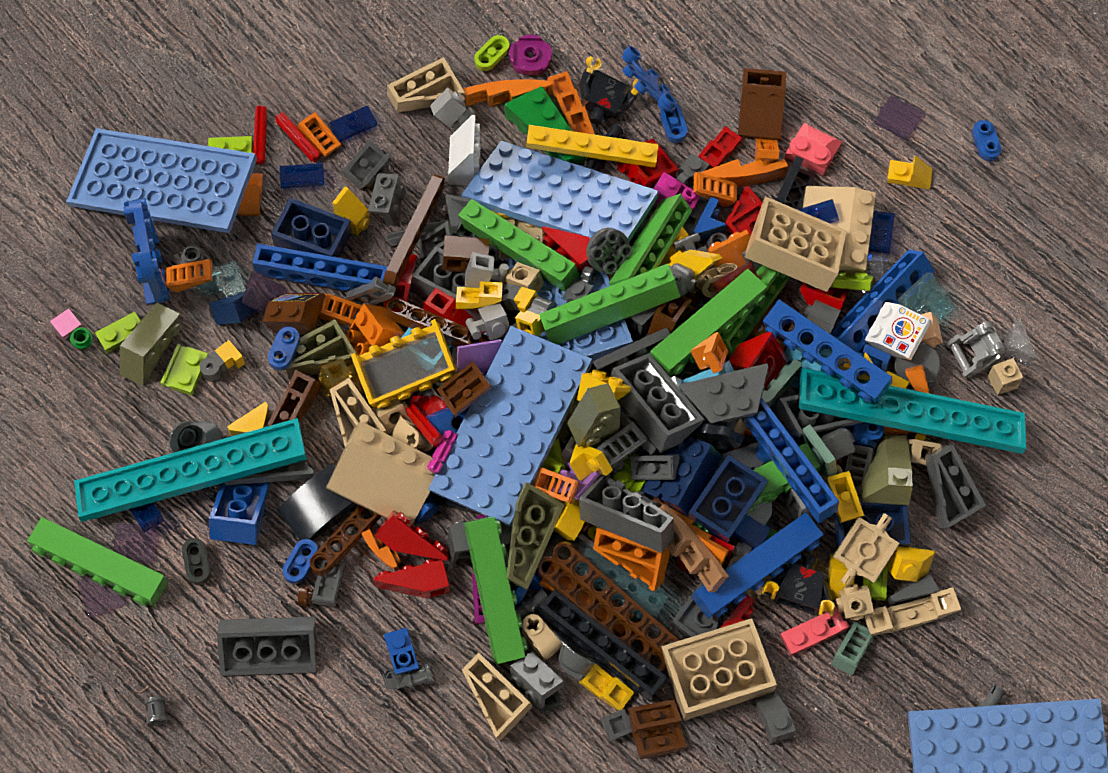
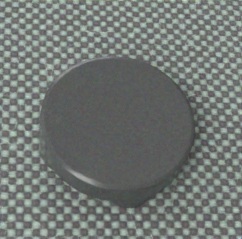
M610 227L597 231L590 238L586 249L589 264L594 269L610 275L614 274L619 266L632 254V247L629 245L626 235Z
M920 342L911 360L895 357V374L909 381L905 369L922 365L927 384H930L937 377L940 370L939 356L930 345Z

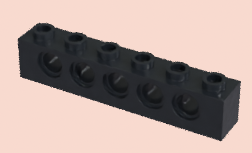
M554 589L541 604L539 615L650 703L666 685L667 676Z

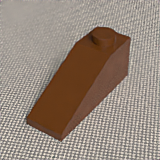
M295 370L267 426L296 418L300 422L314 403L323 384Z

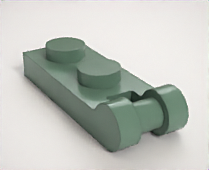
M794 359L790 365L786 364L779 373L780 377L777 380L773 379L769 383L767 391H763L761 397L770 409L798 377L802 363Z

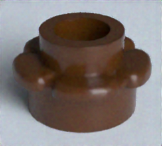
M308 585L306 587H299L297 606H304L306 608L307 604L312 605L313 590H308Z

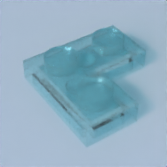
M236 261L212 268L213 281L197 286L201 297L221 290L225 298L246 291Z
M931 272L925 273L897 299L900 305L916 313H919L926 307L928 312H932L938 318V321H941L954 309V306Z

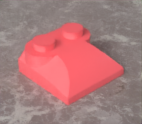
M804 123L796 137L791 140L784 158L792 162L796 156L803 158L801 166L823 176L840 148L842 141Z

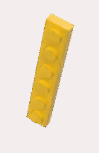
M529 125L526 148L649 167L656 166L658 144Z

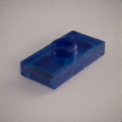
M367 105L329 122V125L339 142H342L377 126V121Z
M323 163L280 166L281 189L325 185Z
M833 199L797 209L827 223L839 221Z
M873 211L868 251L890 253L895 213Z
M154 503L129 509L144 533L164 522Z

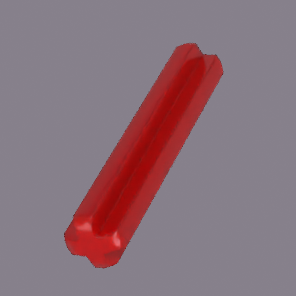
M256 106L253 153L257 157L256 165H263L265 163L266 106Z
M281 112L275 117L276 123L312 162H316L321 158V152L285 113Z
M412 404L410 407L407 406L408 417L433 446H436L438 443L441 444L443 440L441 434L416 404Z

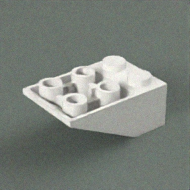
M471 115L450 136L449 185L468 186L480 170V124H476L475 115Z

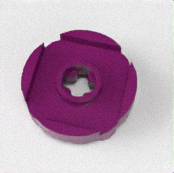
M521 36L510 47V63L518 74H543L551 63V47L540 36ZM528 52H533V55L536 56L528 58L525 55H528Z

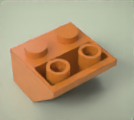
M748 231L735 232L727 240L721 243L719 241L713 243L709 247L708 252L720 254L722 258L714 264V267L709 269L722 264L733 263L737 265L738 276L745 270H750L742 256L750 239Z
M365 303L346 333L348 341L358 356L369 352V347L373 345L381 347L391 343L390 339L392 337L398 336L401 338L404 335L399 325L386 316L385 307Z

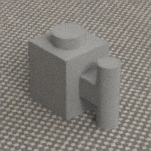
M448 87L430 105L433 115L448 127L452 125L455 130L471 115L476 113L471 107L466 109L465 98L458 91L453 92Z
M472 252L465 272V287L480 288V281L504 283L509 266L501 264L499 269H495L493 256Z
M500 302L478 309L480 320L474 321L473 318L466 320V325L473 339H479L481 333L486 331L491 341L505 336L510 329L507 315Z

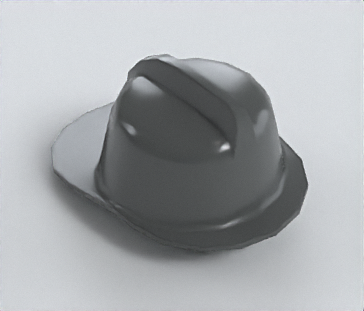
M207 421L180 422L169 434L170 447L173 452L223 439L220 428L214 423Z
M554 631L556 637L563 643L559 654V664L566 673L581 680L594 664L601 665L599 661L586 654L567 636L559 631Z

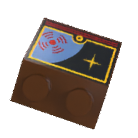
M285 293L268 302L262 322L276 334L284 327H293L299 334H308L316 328L325 294Z

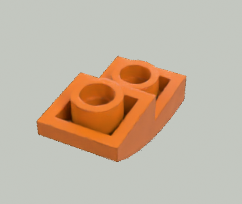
M370 529L361 533L370 549L385 566L394 572L400 570L398 564L402 562L396 551H391L388 546L383 547L382 542L373 535Z

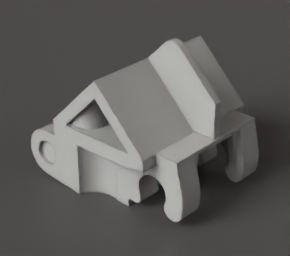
M988 321L978 325L965 335L957 334L946 343V346L951 348L963 370L962 375L964 379L990 370L993 365L1000 363L1003 358L1001 353L1006 350L1002 343L1003 337L998 336L992 323ZM964 343L971 346L976 355L972 358L974 365L970 366L959 344Z

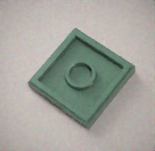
M806 426L803 428L804 442L809 445L821 466L820 471L826 478L836 475V459L812 426Z

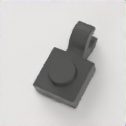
M692 153L680 166L679 173L681 174L676 180L687 186L691 180L694 182V173L708 170L710 164Z
M586 266L582 271L580 281L573 279L563 295L565 302H571L594 293L595 290L592 284L597 277L592 275L594 272L593 268Z

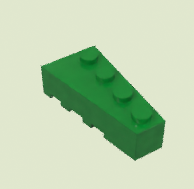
M542 86L504 104L505 118L509 122L512 121L517 126V129L527 136L529 125L572 131ZM545 151L546 155L579 166L585 164L584 156Z

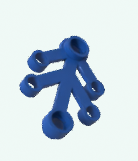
M629 45L623 51L622 59L627 63L622 70L623 73L630 79L634 76L639 79L634 85L639 93H649L658 100L657 105L661 110L673 112L677 102L670 95V89L664 84L658 87L659 75L651 68L646 72L638 62L641 54L636 48Z

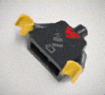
M590 56L586 59L588 68L584 70L578 87L581 99L583 100L582 106H585L586 110L592 112L589 119L590 122L601 125L603 118L610 119L613 116H619L632 105L638 97V91L634 85L639 79L634 80L633 89L630 90L631 86L598 70L602 64L600 59H597L595 65L592 66L593 57Z
M804 556L802 565L794 563L790 568H783L784 570L779 575L766 582L762 590V594L765 592L771 593V599H774L776 603L817 616L818 611L819 615H822L823 611H827L830 613V617L833 616L835 604L832 602L829 584L824 580V573L815 570L818 560L812 556Z

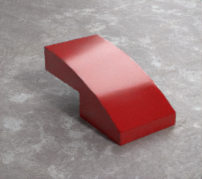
M725 126L717 137L707 144L698 157L710 164L712 168L720 166L743 141L742 137Z

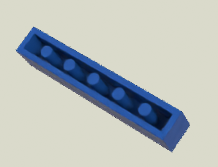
M804 513L728 567L725 572L729 577L716 592H708L703 585L691 597L708 619L714 615L716 618H719L728 611L726 606L732 602L737 605L747 597L745 594L747 591L753 589L755 592L765 584L764 579L768 576L776 577L784 570L782 566L788 562L792 565L801 559L800 553L806 549L811 552L819 546V539L823 536V533L810 516Z

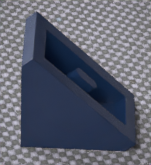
M252 289L209 303L216 325L241 323L259 310Z

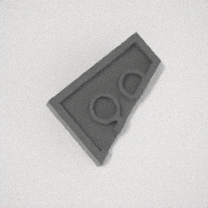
M702 581L698 584L693 593L704 585ZM693 593L670 623L689 638L716 630L719 619L715 615L708 619L691 597Z

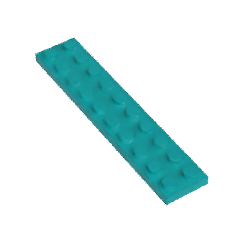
M803 368L801 371L799 409L1023 454L1026 450L1025 413L895 386H889L877 404L873 401L868 403L858 396L859 392L854 388L849 390L840 384V379L835 375L830 377L824 372ZM857 379V381H858L859 383H861V384H865V383L869 382V381Z
M296 418L74 480L78 517L81 522H85L306 460L307 457L299 420Z

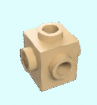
M857 584L843 587L844 590L838 591L840 597L836 599L838 612H843L845 618L859 620L864 618L866 614L874 613L870 591L866 585L858 587Z

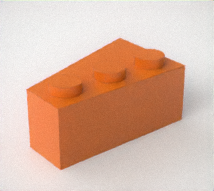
M600 527L597 528L593 549L616 566L621 565L630 572L633 578L636 579L638 577L649 585L648 588L655 592L665 580L670 555L668 548L660 553Z

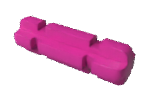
M445 431L442 443L438 444L432 456L433 460H430L427 469L432 473L436 474L441 471L443 467L442 462L445 463L453 447L452 443L454 444L457 439V434L453 431Z

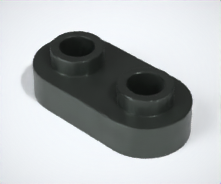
M191 538L182 546L185 571L188 580L192 584L202 585L211 576L207 550L200 539ZM193 550H199L197 555H191ZM198 571L203 572L200 577H196L195 574Z

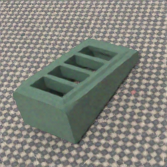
M854 621L832 661L834 667L849 675H853L874 635L870 636L868 628ZM854 632H855L856 634H858V635H860V636L866 638V641H864V640L860 639L859 637L853 635ZM849 641H852L853 643L861 646L862 648H859L858 646L850 643ZM845 649H847V650H849L850 652L856 654L857 656H854L853 654H851V653L845 651Z

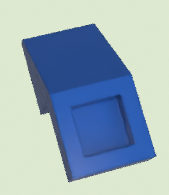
M407 628L384 634L395 675L419 669Z

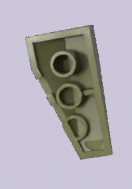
M884 434L862 481V502L909 505L913 485L907 435Z
M525 482L515 504L506 579L524 589H528L564 507L563 503L528 482Z

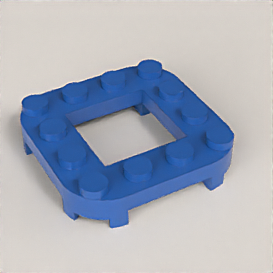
M146 198L123 202L127 223L136 224L132 228L138 252L132 253V259L135 264L138 283H145L143 284L146 304L149 306L170 301L168 289L165 285L166 276L164 268L160 269L159 263L163 262L160 249L156 250L155 243H159V238Z

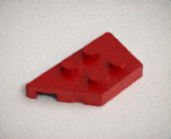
M748 185L744 188L740 199L737 200L725 224L731 234L747 230L751 237L762 202Z

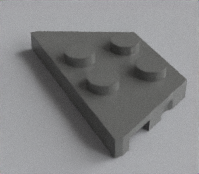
M666 327L593 361L597 370L604 371L607 369L608 373L612 372L613 368L646 354L648 348L664 340L670 333Z
M768 364L679 384L680 390L690 399L695 408L704 415V418L711 425L758 415L764 383L768 373Z
M303 460L224 483L226 486L311 479L314 476V471Z

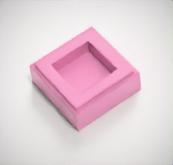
M67 309L50 321L63 340L70 337L75 329L82 327L70 309Z

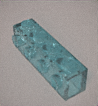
M586 548L583 554L651 614L655 617L658 616L668 598L661 588L653 592L648 588V584L638 577L636 579L633 578L630 573L623 570L624 568L621 565L616 566L614 563L603 558L594 549ZM579 562L575 567L580 575H585L589 571V567L585 562ZM596 578L593 585L597 590L601 591L606 589L607 582L603 578ZM614 594L611 598L620 606L625 603V598L621 594ZM634 609L630 612L642 620L643 614L640 610Z

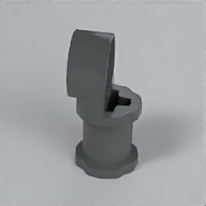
M425 663L419 669L395 675L393 668L385 671L383 674L385 687L391 690L408 685L410 690H414V687L425 683L433 684L428 663Z

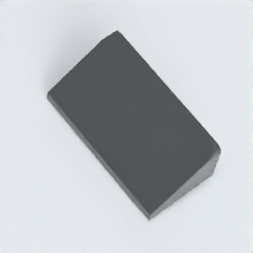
M679 455L631 456V479L674 480L678 468Z

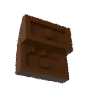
M472 361L440 386L437 391L456 417L490 391L492 386L478 366Z
M674 699L629 708L632 734L640 760L685 751L687 745L680 728L682 720Z

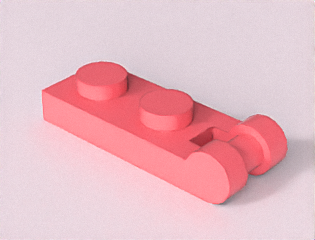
M835 607L832 617H830L829 612H826L781 633L780 637L790 656L847 631L850 626L847 621L843 620L842 612L839 613L838 608ZM833 619L836 626L830 628L827 622Z

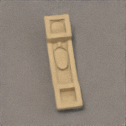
M949 588L930 594L929 597L889 608L884 606L873 609L874 613L864 615V619L870 636L880 635L941 619L961 611V607L954 588Z

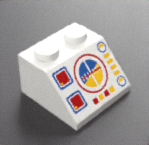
M885 302L865 341L872 347L894 357L911 360L932 321L902 305Z

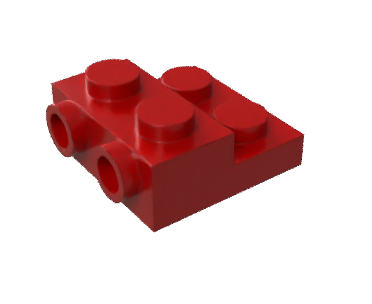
M653 138L645 141L646 143L658 144ZM659 145L655 167L617 162L618 170L622 173L625 172L630 178V182L651 189L664 172L674 176L679 170Z

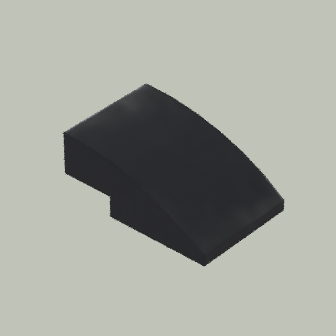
M333 463L308 480L277 509L299 540H314L342 521V516L358 506L357 503L326 488L336 468Z

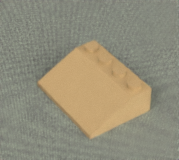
M806 186L802 212L846 230L839 270L852 275L857 272H865L876 193L856 187Z
M765 196L748 242L745 258L827 292L839 272L846 230Z
M360 421L354 428L326 488L386 519L393 510L397 513L403 512L410 518L411 521L409 523L413 524L430 493L428 488L436 475L427 469L430 460H433V458Z
M752 618L661 647L683 721L774 693L777 686Z

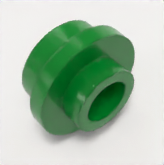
M80 327L72 332L70 342L76 349H86L92 344L93 335L90 330ZM81 337H85V338H86V339H85L84 341H82V342H79V341H78Z

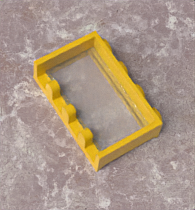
M435 319L431 320L432 325L422 330L419 327L411 330L412 334L403 338L398 336L392 337L390 339L391 343L381 347L373 345L369 347V352L360 356L356 353L350 354L369 405L378 409L385 408L395 399H407L412 396V392L420 390V392L426 391L433 387L432 384L439 381L441 383L447 382L453 375L457 374L456 366L440 324Z

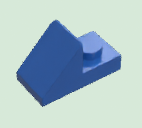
M710 197L693 234L698 233L701 239L696 243L708 240L714 233L725 234L726 224L717 220L720 213L718 199Z

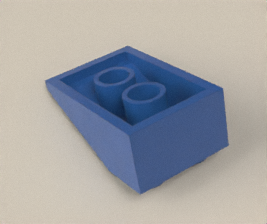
M270 482L226 486L225 483H221L209 517L210 539L256 545L261 531Z

